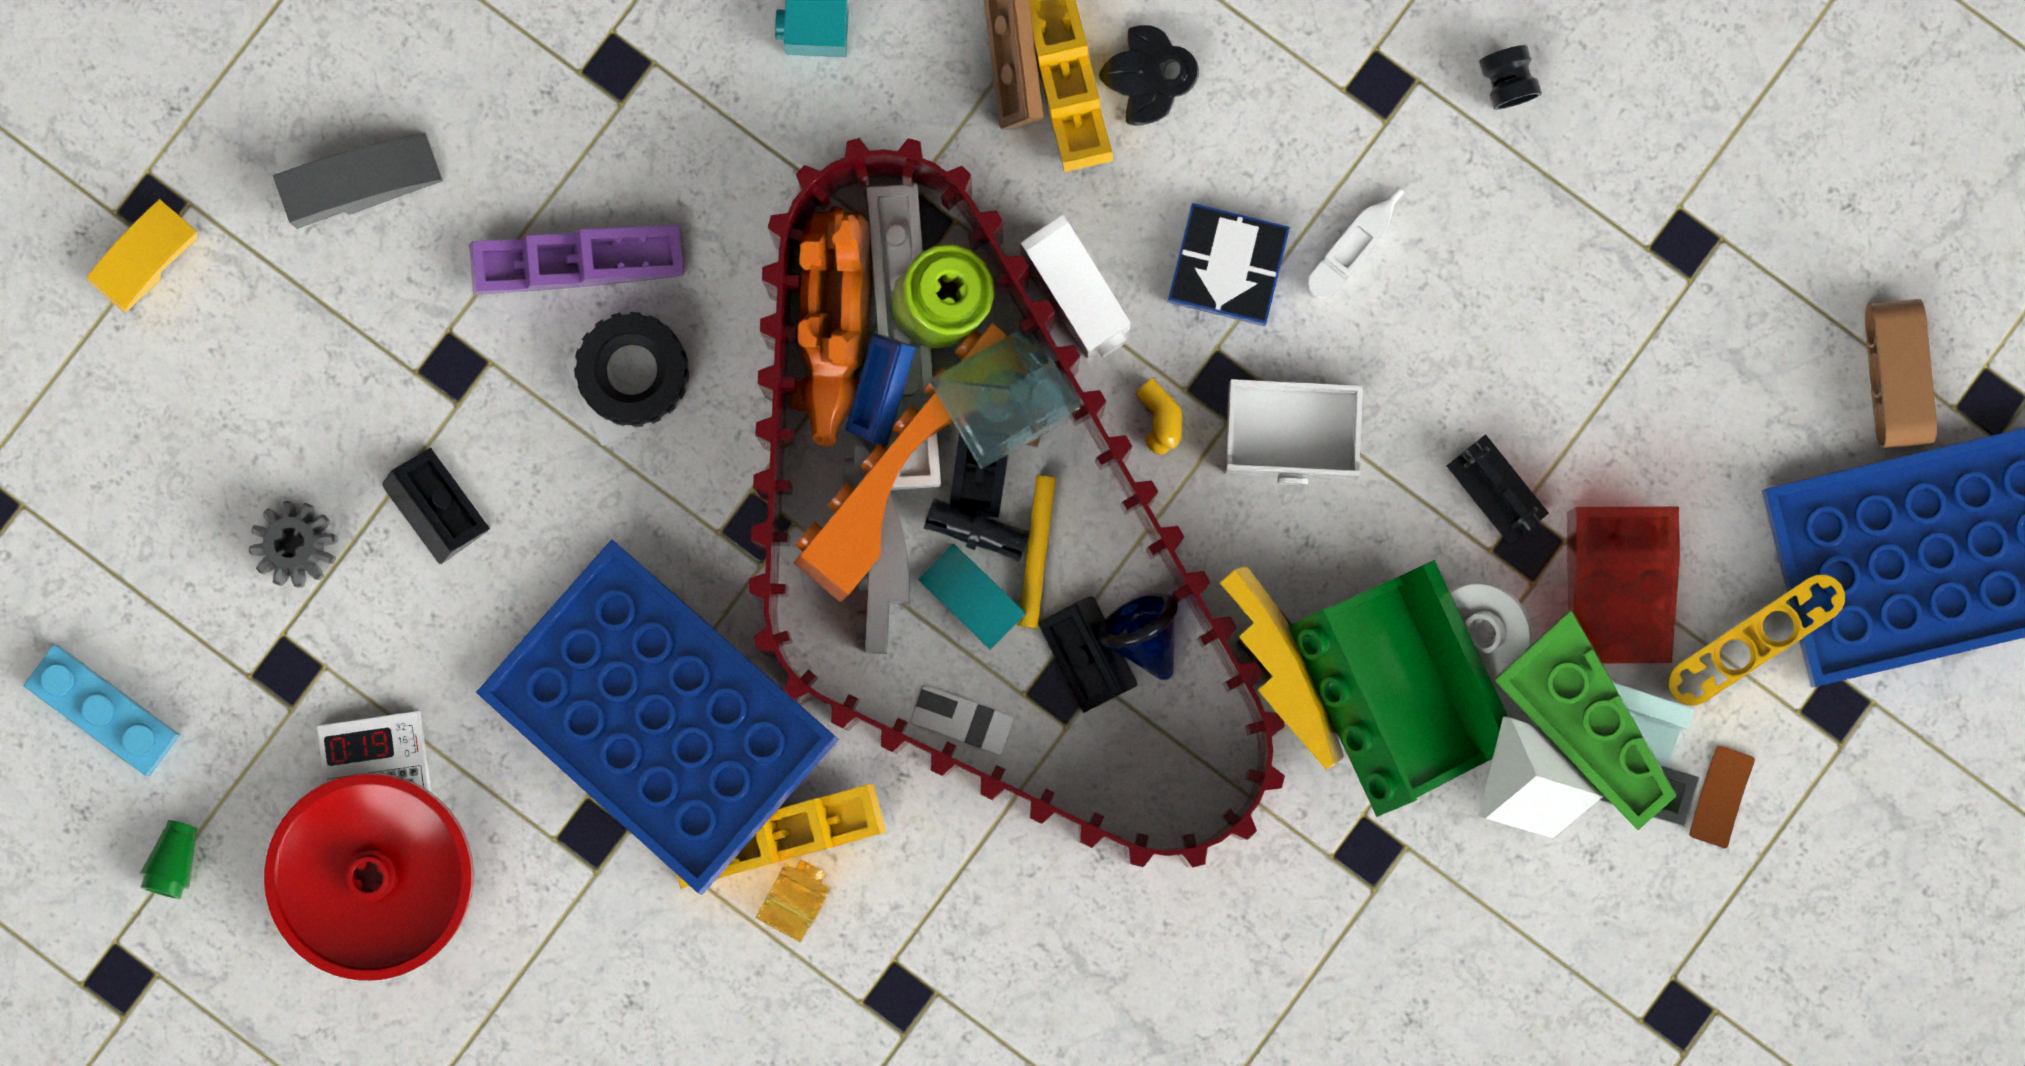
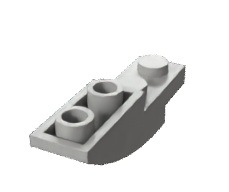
M855 446L854 458L844 459L843 486L847 482L853 488H856L867 474L860 468L861 464L870 455L865 446ZM891 492L886 501L881 527V556L859 582V591H868L867 611L857 612L856 641L865 642L866 653L887 654L890 604L910 605V574L907 548L901 521Z

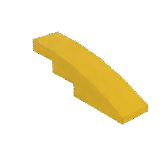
M1029 0L1037 66L1064 172L1113 161L1112 149L1101 111L1100 97L1088 56V46L1076 0Z
M1247 566L1237 568L1223 579L1220 584L1254 622L1239 638L1273 676L1258 691L1320 764L1328 770L1344 758L1337 731L1288 629L1289 624L1278 606Z
M874 783L777 809L717 879L887 833ZM677 875L680 889L689 887V885Z

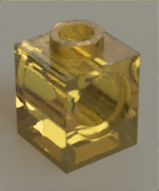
M800 859L796 867L790 863H785L755 918L796 941L803 942L832 889V886L823 882L827 873Z

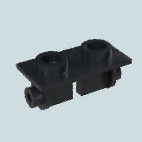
M1486 434L1446 465L1509 545L1531 530L1549 514Z

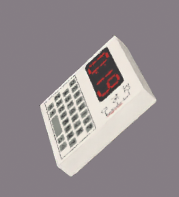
M420 711L317 726L324 784L352 774L382 773L405 778L431 792Z

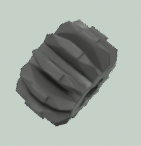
M284 501L281 507L282 518L275 511L266 509L263 515L270 526L266 529L259 525H253L251 529L253 534L263 537V543L251 545L249 553L256 556L266 555L258 563L257 571L261 574H266L274 570L272 582L279 586H283L290 576L294 587H304L306 582L305 570L314 579L321 580L324 574L317 565L318 561L321 560L333 564L336 560L333 554L323 550L324 546L337 543L338 536L333 533L320 534L330 524L331 520L329 517L323 514L313 519L314 506L308 503H304L297 513L292 502ZM293 532L295 536L304 539V545L296 548V556L294 557L293 553L283 549L284 543L291 542Z

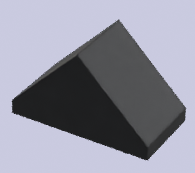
M960 425L950 505L977 513L978 509L988 512L987 516L999 518L1011 444V433Z

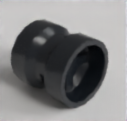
M1527 45L1506 48L1479 60L1482 74L1490 79L1493 88L1489 96L1494 110L1517 106L1541 96L1542 91L1539 81L1531 76L1528 67L1532 59Z

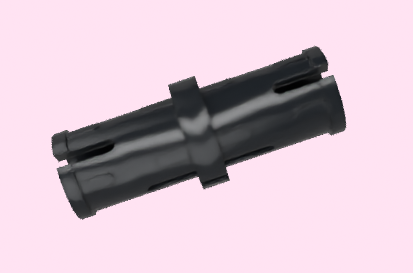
M933 498L923 529H929L966 542V548L975 550L977 546L1002 554L1018 562L1022 557V552L1025 549L1030 533L1029 530H1023L988 518V512L978 509L977 513L940 501L937 498Z

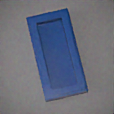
M877 333L872 335L845 431L873 443L888 445L892 432L891 428L895 422L916 347L889 336Z

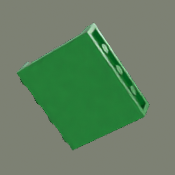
M1435 560L1338 604L1326 607L1288 626L1376 817L1418 800L1417 797L1493 759L1503 716L1508 717Z

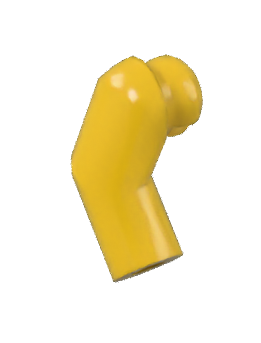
M1152 377L1135 395L1153 414L1152 431L1145 437L1146 445L1153 453L1163 455L1170 448H1176L1182 439L1183 412L1179 404Z

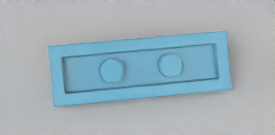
M59 645L52 646L23 685L145 776H151L180 737L179 733Z

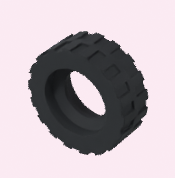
M630 312V314L626 315L621 313L611 315L612 318L605 321L600 320L594 324L596 327L590 333L587 332L584 335L581 348H577L575 355L577 363L576 367H574V375L578 382L577 387L587 404L605 420L607 419L617 425H632L633 427H643V424L649 422L654 424L660 421L661 417L666 413L670 414L676 408L675 405L678 400L682 399L686 392L685 385L687 381L689 382L687 354L674 332L667 325L661 323L659 319L651 315L649 317L641 315L640 312ZM627 345L644 347L654 356L657 364V374L653 384L639 394L630 395L619 392L611 385L607 375V365L610 357L619 348Z

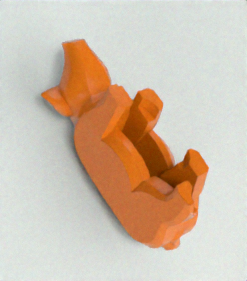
M839 206L831 207L830 212L817 211L811 215L806 222L805 231L802 236L799 264L803 270L800 286L801 317L798 320V342L801 348L802 359L809 369V374L798 381L797 394H792L789 402L791 409L808 413L812 429V440L823 447H829L836 443L838 431L849 416L860 380L855 378V371L865 358L870 316L871 236L869 224L860 213H849Z

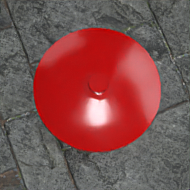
M360 773L340 777L315 788L302 797L287 812L275 830L269 844L264 868V887L268 908L276 927L289 946L303 959L320 970L338 977L359 981H375L397 977L413 971L436 956L450 942L461 926L470 905L474 885V867L469 842L463 828L451 810L437 796L419 784L402 777L382 773Z

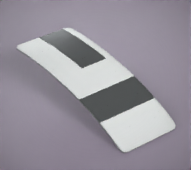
M924 686L912 715L911 723L992 753L1001 754L1013 723V717L938 689Z

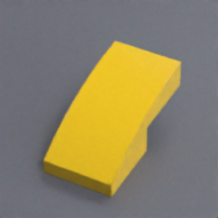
M159 199L107 251L88 274L87 281L125 313L160 281L161 272L196 241L197 231Z

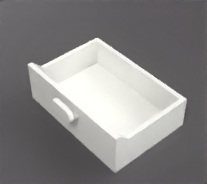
M1231 379L1228 388L1225 474L1278 476L1277 483L1308 485V478L1358 479L1360 477L1363 386Z

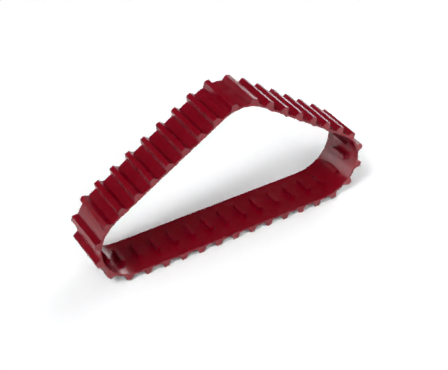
M856 138L847 141L845 158L832 162L823 170L819 171L804 165L796 173L801 191L793 200L788 213L771 215L767 227L775 248L779 250L778 262L762 267V282L770 299L777 303L776 313L760 319V333L768 349L774 351V365L758 370L757 384L765 398L772 401V417L756 422L755 436L762 447L770 451V469L754 474L753 488L761 499L768 502L767 521L751 526V540L760 550L766 552L765 573L749 579V593L764 603L766 627L753 638L757 650L767 656H777L780 664L788 672L789 677L783 691L800 704L816 697L825 704L832 706L831 723L846 731L851 730L860 721L882 730L881 747L894 754H898L908 744L931 754L930 770L944 778L956 767L981 778L980 795L992 801L1004 790L1029 801V819L1043 824L1053 814L1077 824V842L1093 848L1103 838L1124 846L1126 863L1144 868L1151 857L1157 854L1164 856L1178 855L1185 866L1194 868L1206 864L1208 847L1222 842L1228 836L1240 840H1249L1257 832L1251 814L1259 805L1264 791L1281 789L1283 786L1285 775L1272 766V736L1285 727L1284 721L1277 713L1264 711L1262 703L1253 688L1263 674L1258 663L1239 664L1228 645L1227 640L1237 628L1230 616L1213 618L1201 598V594L1211 583L1205 571L1187 573L1175 550L1184 539L1179 526L1161 528L1151 511L1150 506L1158 494L1153 481L1135 482L1125 466L1132 449L1129 439L1126 435L1109 437L1102 426L1100 419L1103 416L1106 399L1100 390L1083 392L1074 376L1078 373L1080 354L1074 345L1057 347L1052 339L1050 332L1053 329L1055 311L1049 300L1031 302L1026 294L1025 288L1028 286L1029 266L1023 255L1005 257L1000 248V245L1003 243V221L997 210L979 212L972 200L971 174L963 166L946 172L936 163L922 157L921 141L910 138L904 142L898 151L886 149L869 151L862 140ZM897 178L902 179L903 185L913 187L914 182L936 190L941 194L942 205L948 211L956 206L973 229V232L968 234L969 244L973 251L983 247L999 276L994 278L996 291L1000 295L1008 290L1024 318V321L1019 323V331L1023 338L1033 334L1050 365L1045 367L1044 371L1049 383L1058 378L1076 408L1070 412V419L1073 425L1077 426L1084 422L1101 454L1095 459L1096 465L1099 470L1109 466L1127 499L1122 501L1120 505L1126 515L1134 510L1152 540L1153 544L1149 545L1146 549L1150 559L1160 554L1179 589L1173 591L1172 597L1176 603L1185 599L1202 627L1204 634L1197 638L1200 646L1204 647L1211 643L1231 679L1222 683L1227 692L1237 688L1253 720V723L1245 725L1247 736L1257 734L1259 749L1257 770L1248 769L1245 780L1252 781L1254 784L1246 803L1236 814L1232 809H1227L1221 817L1228 824L1210 838L1196 843L1194 833H1189L1181 836L1184 847L1161 850L1146 848L1149 836L1137 833L1135 843L1133 844L1100 829L1099 827L1104 816L1094 812L1089 823L1050 805L1055 794L1054 792L1045 788L1040 799L1001 781L1006 769L996 765L991 776L952 758L957 748L956 745L947 741L942 752L904 735L908 725L907 721L897 718L893 728L879 723L855 711L860 701L857 697L848 694L842 705L811 688L818 679L813 672L808 669L801 677L792 667L783 646L791 644L793 641L787 630L779 632L777 621L778 597H788L789 589L786 584H778L780 546H790L791 536L788 532H781L782 495H792L793 493L792 483L783 480L784 444L795 445L793 430L785 429L786 394H797L795 379L787 378L788 343L799 344L797 327L789 326L790 294L800 293L801 281L798 275H791L794 250L795 247L800 248L804 234L802 229L805 223L818 207L824 211L831 204L829 197L840 189L858 182L860 187L870 185V179Z

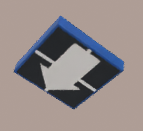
M1192 203L1167 303L1266 326L1290 227Z

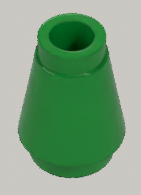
M167 821L165 829H163L139 873L144 876L140 888L165 897L181 899L184 888L189 889L195 836L198 830L196 827L178 821Z

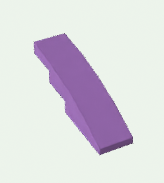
M679 225L580 229L577 233L526 235L523 239L472 241L469 244L473 295L579 288L672 278L684 275Z

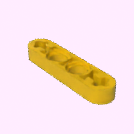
M1815 575L1803 581L1679 663L1672 670L1669 677V689L1672 696L1679 703L1687 706H1697L1708 701L1834 618L1842 610L1845 603V592L1842 585L1835 578L1828 575ZM1818 583L1823 589L1832 586L1837 593L1831 598L1834 607L1828 612H1825L1821 607H1816L1808 612L1806 615L1813 619L1814 622L1808 627L1803 628L1798 613L1791 606L1787 605L1786 602L1792 597L1797 596L1799 604L1802 605L1811 599L1812 592L1809 588L1812 585ZM1782 611L1792 618L1794 630L1788 639L1774 641L1765 635L1763 622L1770 613ZM1730 640L1743 641L1750 650L1748 664L1739 670L1727 668L1720 659L1722 646ZM1707 653H1710L1715 668L1726 676L1727 680L1718 685L1713 675L1701 684L1704 691L1701 696L1696 697L1692 692L1683 695L1678 688L1683 683L1681 673L1685 669H1689L1692 674H1696L1708 667L1700 659Z

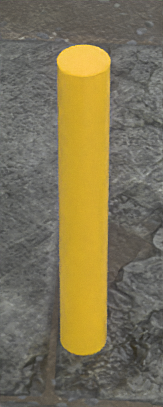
M1036 476L1020 608L1026 615L1018 622V627L1038 629L1056 485L1055 477Z

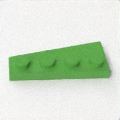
M1570 608L1495 678V681L1619 812L1639 830L1676 797V793Z

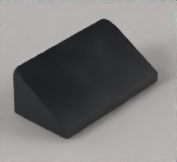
M432 448L425 450L391 470L382 483L384 490L439 564H443L490 529Z
M1093 596L1077 601L1038 622L1083 713L1138 685L1121 649L1107 648L1099 642L1098 631L1105 617Z

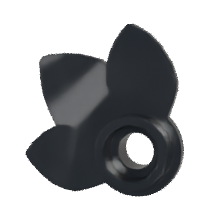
M1140 25L1128 29L1127 40L1130 50L1120 52L1111 57L1099 72V78L1106 86L1122 95L1129 96L1125 118L1126 123L1133 126L1148 125L1167 116L1172 108L1175 97L1188 93L1195 86L1199 77L1198 62L1191 52L1185 48L1173 46L1166 33L1161 29L1151 25ZM1172 62L1179 63V75L1174 79H1167L1165 76L1166 67Z

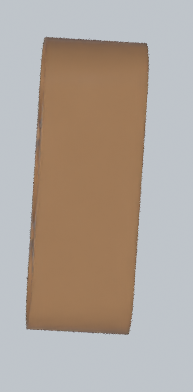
M1921 299L1870 302L1866 305L1865 332L1877 442L1881 448L1934 444L1937 435V419L1924 304Z

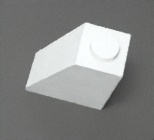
M1061 215L1020 243V255H1023L1027 262L1029 273L1087 358L1097 351L1103 358L1127 342L1123 334L1130 329L1131 323L1064 215Z

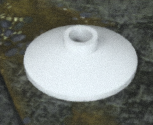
M1489 583L1466 584L1450 594L1493 683L1496 682L1495 678L1532 644L1530 620L1520 602L1503 588ZM1485 620L1494 626L1496 630L1495 636L1485 631Z

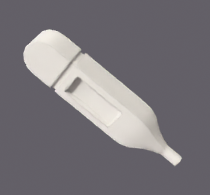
M1397 187L1389 198L1364 209L1309 276L1307 289L1313 298L1327 300L1337 293L1386 233L1390 225L1395 203L1404 193L1403 190Z

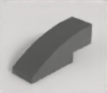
M426 133L364 146L273 175L289 223L296 229L343 212L351 215L443 181Z

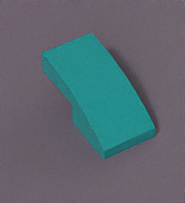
M954 543L918 579L989 650L1026 615Z

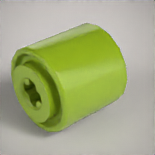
M955 244L935 245L919 253L896 280L891 295L892 316L900 331L914 343L929 348L950 347L964 340L989 314L995 296L993 277L985 262L972 250ZM942 278L946 283L954 281L960 287L955 293L959 299L958 302L955 303L950 297L943 301L938 297L936 293L941 288L938 279Z

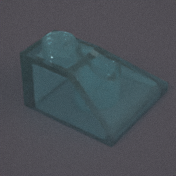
M1019 331L929 380L980 469L1068 422L1081 408L1055 363Z

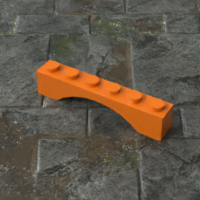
M993 323L982 335L975 329L968 335L955 351L962 360L951 373L943 367L923 390L930 396L928 401L919 411L910 405L891 428L899 436L887 450L878 444L861 464L860 468L867 474L856 488H853L846 482L827 505L835 512L827 523L821 527L814 521L795 544L802 553L793 564L839 602H842L852 592L881 556V527L886 501L898 473L910 455L926 439L946 426L976 414L999 410L1040 363Z

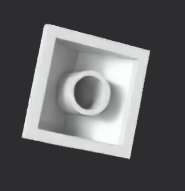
M1503 716L1478 817L1553 838L1599 801L1603 795L1538 726Z

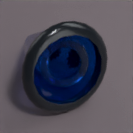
M1153 593L1135 598L1114 610L1102 622L1098 631L1099 642L1103 646L1115 650L1154 677L1166 681L1172 677L1174 672L1175 620L1178 604L1171 595L1164 593Z

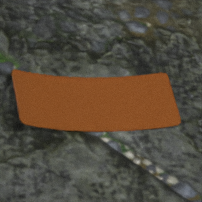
M1723 746L1716 747L1696 807L1689 833L1690 837L1721 848L1728 847L1741 800L1755 762L1754 757Z

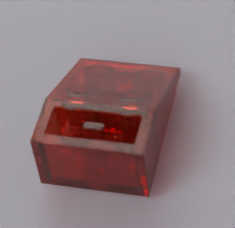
M1679 506L1575 507L1567 511L1568 610L1571 608L1602 664L1672 663L1680 564Z

